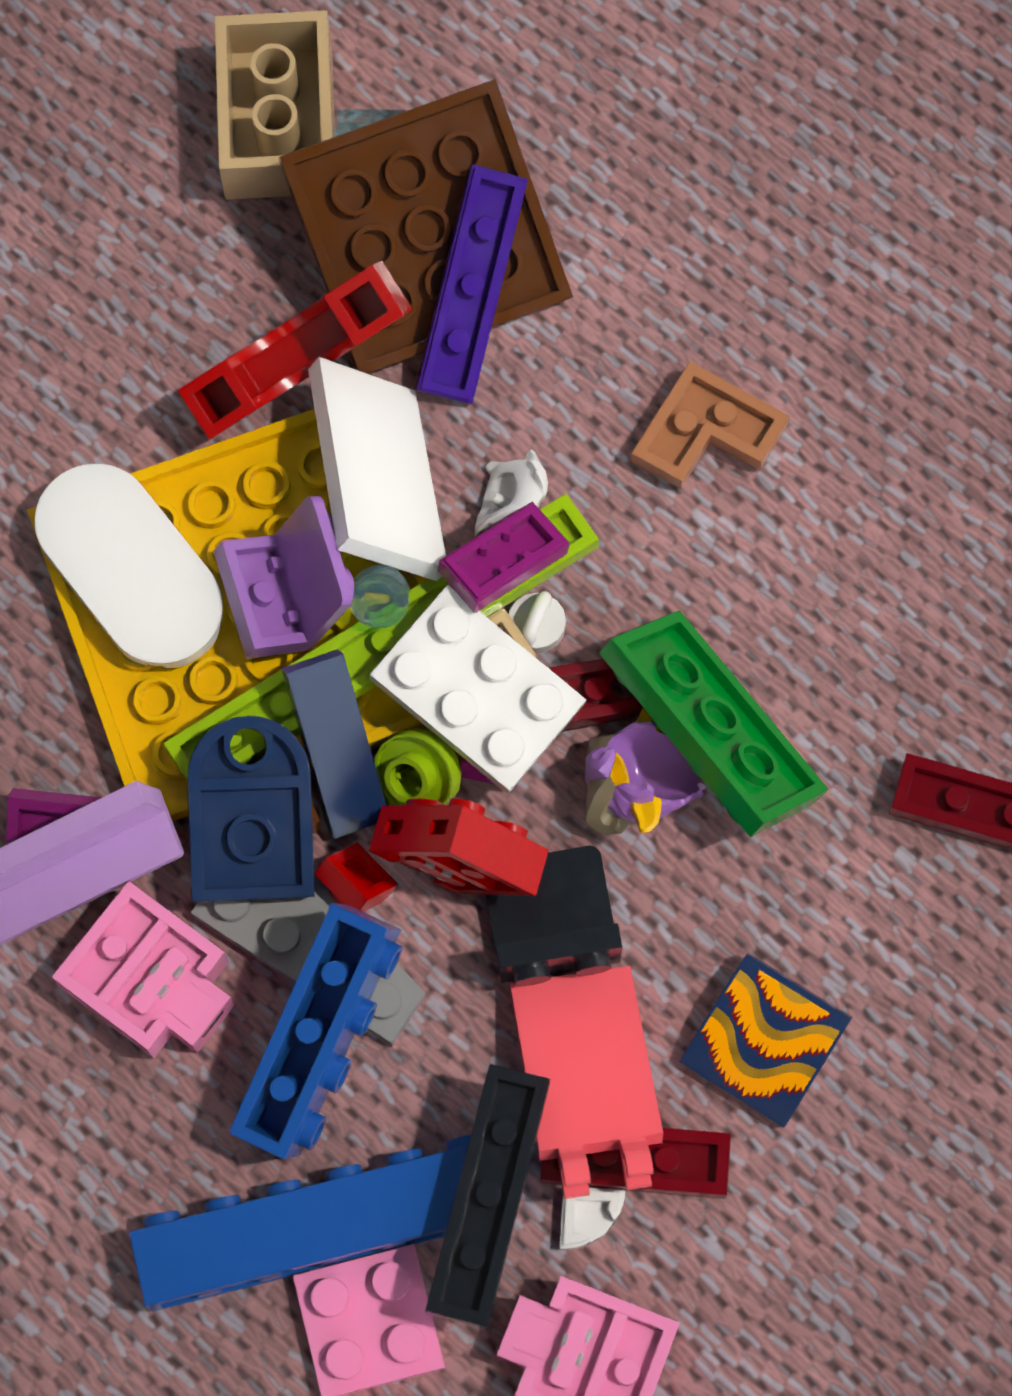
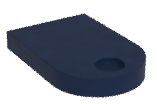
M240 716L221 722L210 729L198 741L188 763L187 799L191 901L315 897L311 777L308 758L302 745L287 728L264 717ZM241 729H252L258 732L264 740V754L254 764H242L231 753V739Z

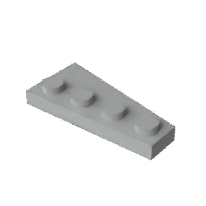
M314 875L315 897L199 901L192 910L191 915L194 919L293 983H296L331 903L337 902L330 895L329 889ZM398 963L391 976L387 980L380 977L370 1000L377 1003V1008L367 1029L392 1047L426 997L424 990Z

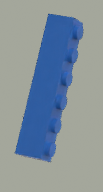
M471 1134L447 1141V1151L423 1157L421 1149L406 1150L386 1157V1167L363 1172L361 1164L347 1165L326 1172L327 1182L302 1188L301 1180H289L266 1187L264 1189L266 1197L241 1203L240 1195H232L208 1201L203 1204L205 1213L181 1219L179 1211L162 1212L144 1218L142 1220L144 1228L131 1231L129 1234L145 1307L154 1312L400 1247L416 1245L445 1237Z

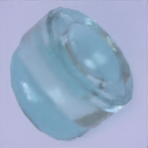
M373 565L363 569L355 576L353 580L354 595L350 608L353 615L362 624L372 628H387L397 624L405 616L409 607L410 587L400 572L386 565Z

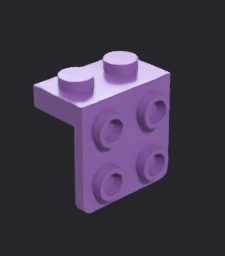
M320 496L306 497L275 535L221 541L213 551L246 659L311 650L352 604L354 595L353 577L349 569L344 567L340 552L337 550L332 516L327 513L324 501Z

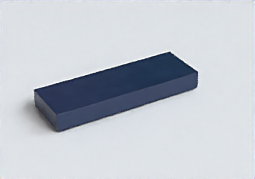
M336 649L282 668L281 670L329 834L336 839L377 824L381 807L386 805L344 654Z

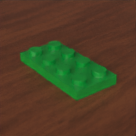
M680 610L611 638L599 652L613 670L617 680L629 689L651 716L655 726L666 734L688 761L691 770L703 779L726 807L732 820L739 824L750 838L811 806L829 790Z

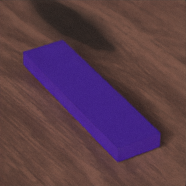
M474 164L469 166L415 386L416 391L473 404L528 179Z

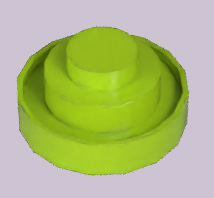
M419 727L404 729L384 742L375 756L374 763L385 800L390 805H405L408 799L414 798L436 800L444 805H448L450 799L454 798L460 789L462 772L458 757L453 749L432 731Z

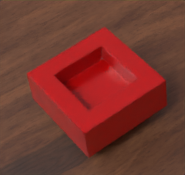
M358 842L326 857L314 873L329 889L330 895L337 903L347 904L362 912L382 903L399 885Z

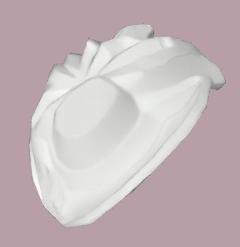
M532 449L527 452L526 459L524 460L518 459L509 462L491 461L486 465L490 478L482 508L477 517L474 538L532 501L538 508L540 503L544 502L548 489L547 475Z

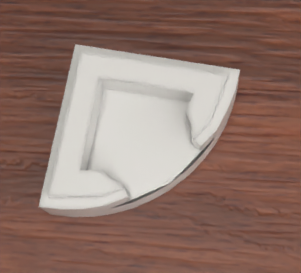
M589 1188L590 1196L565 1199L563 1193L560 1250L583 1248L585 1245H590L589 1243L597 1238L603 1237L620 1215L626 1190Z

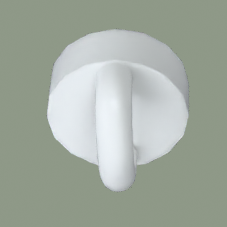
M541 591L540 593L526 594L516 600L510 608L509 616L536 654L553 649L564 637L566 627L564 609L556 599L552 598L549 592Z

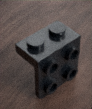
M583 846L548 852L536 896L486 895L501 983L514 981L516 986H529L550 980L552 974L575 971V974L579 976L593 975L610 970L612 968L611 964L621 963L622 941L618 923L614 924L602 857L596 847Z

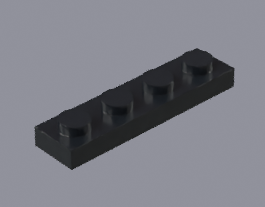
M489 1064L425 1310L426 1314L488 1330L551 1079Z

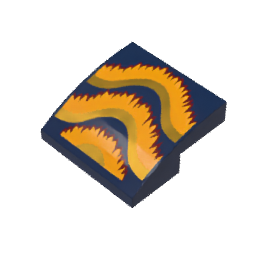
M747 953L679 1062L785 1128L853 1017L750 953Z

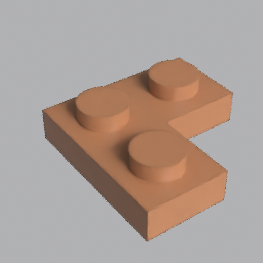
M690 361L633 450L631 462L679 489L683 487L709 444L718 447L760 471L787 428L790 416Z

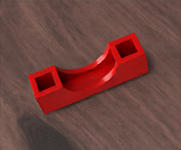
M383 261L372 264L284 324L220 362L177 391L210 440L309 377L308 369L319 357L332 362L401 319L413 311Z

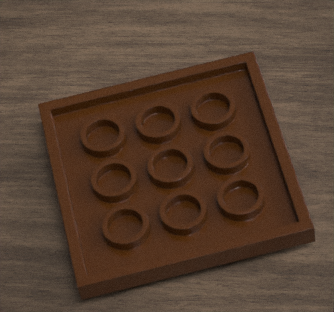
M496 79L278 158L327 293L372 264L383 261L413 311L349 351L355 369L368 374L424 353L469 166L472 164L528 179L492 327L573 298Z

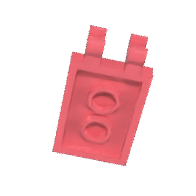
M630 966L611 968L608 971L593 975L579 976L568 974L554 976L546 982L529 986H516L515 982H511L510 997L523 1072L551 1079L536 1138L539 1161L558 1158L564 1198L590 1196L588 1183H591L586 1154L618 1149L620 1151L626 1189L652 1187L650 1174H653V1165L648 1145L662 1143L663 1129Z

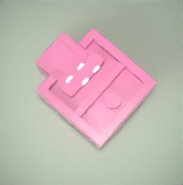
M130 881L126 883L52 976V979L59 988L153 1059L172 1035L198 1053L235 1006L232 998L213 984L229 963L225 952Z
M561 1276L549 1307L519 1296L498 1350L497 1359L524 1370L515 1396H653L680 1323Z

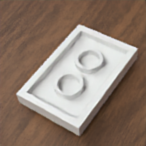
M448 585L378 664L369 677V680L506 794L511 792L586 702L583 696L480 611L474 613L456 591Z

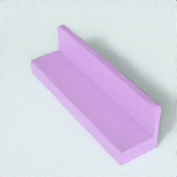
M135 781L1 847L0 945L125 885L128 881L132 882L181 858L184 850L160 789Z

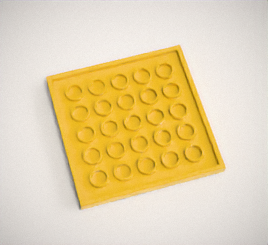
M315 409L130 473L144 487L211 571L222 594L223 618L220 623L221 628L217 639L204 655L190 664L177 668H164L163 666L149 664L145 666L127 658L116 647L48 560L39 543L123 784L127 786L138 781L160 789L172 822L188 816L187 781L166 751L164 742L428 579L339 551L344 567L349 569L354 581V595L351 606L311 650L246 659L213 551L221 541L275 535L306 497L320 496L324 501L327 513L331 514ZM37 506L27 509L35 534V512ZM378 686L356 699L370 749L381 746L404 729L418 727L428 729ZM299 734L298 736H296V738L298 739V741L304 749L301 735Z

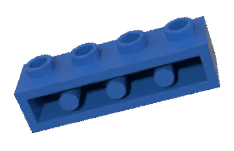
M331 903L230 1128V1134L284 1160L301 1155L304 1148L309 1151L314 1148L326 1123V1116L319 1114L329 1091L336 1094L340 1090L349 1073L352 1060L345 1057L351 1041L355 1034L360 1037L365 1034L374 1017L377 1003L370 999L380 977L387 980L391 976L401 956L403 947L396 943L401 929L347 904Z

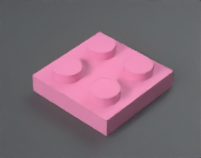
M415 1244L293 1275L321 1396H345L446 1369L433 1316L425 1312L428 1296Z

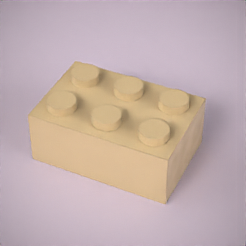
M328 11L215 16L219 171L225 199L290 197L292 195L278 158L335 137L332 43Z

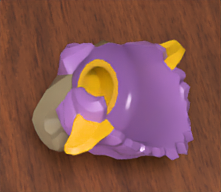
M644 708L636 722L626 726L616 734L591 738L588 742L585 766V783L588 787L585 799V815L588 825L597 832L608 835L621 834L632 822H637L639 832H650L659 823V818L667 816L674 810L685 806L688 802L693 801L695 797L701 798L704 794L702 790L706 789V786L701 778L691 770L688 761L666 734L655 726L651 716Z

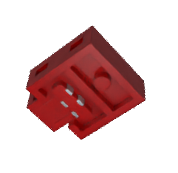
M421 798L408 799L405 805H382L369 847V852L389 862H398L410 869L435 876L433 884L458 894L536 896L549 850L527 839L528 831L525 828L506 821H493L484 816L486 809L483 806L460 798H451L448 805H444L436 800Z

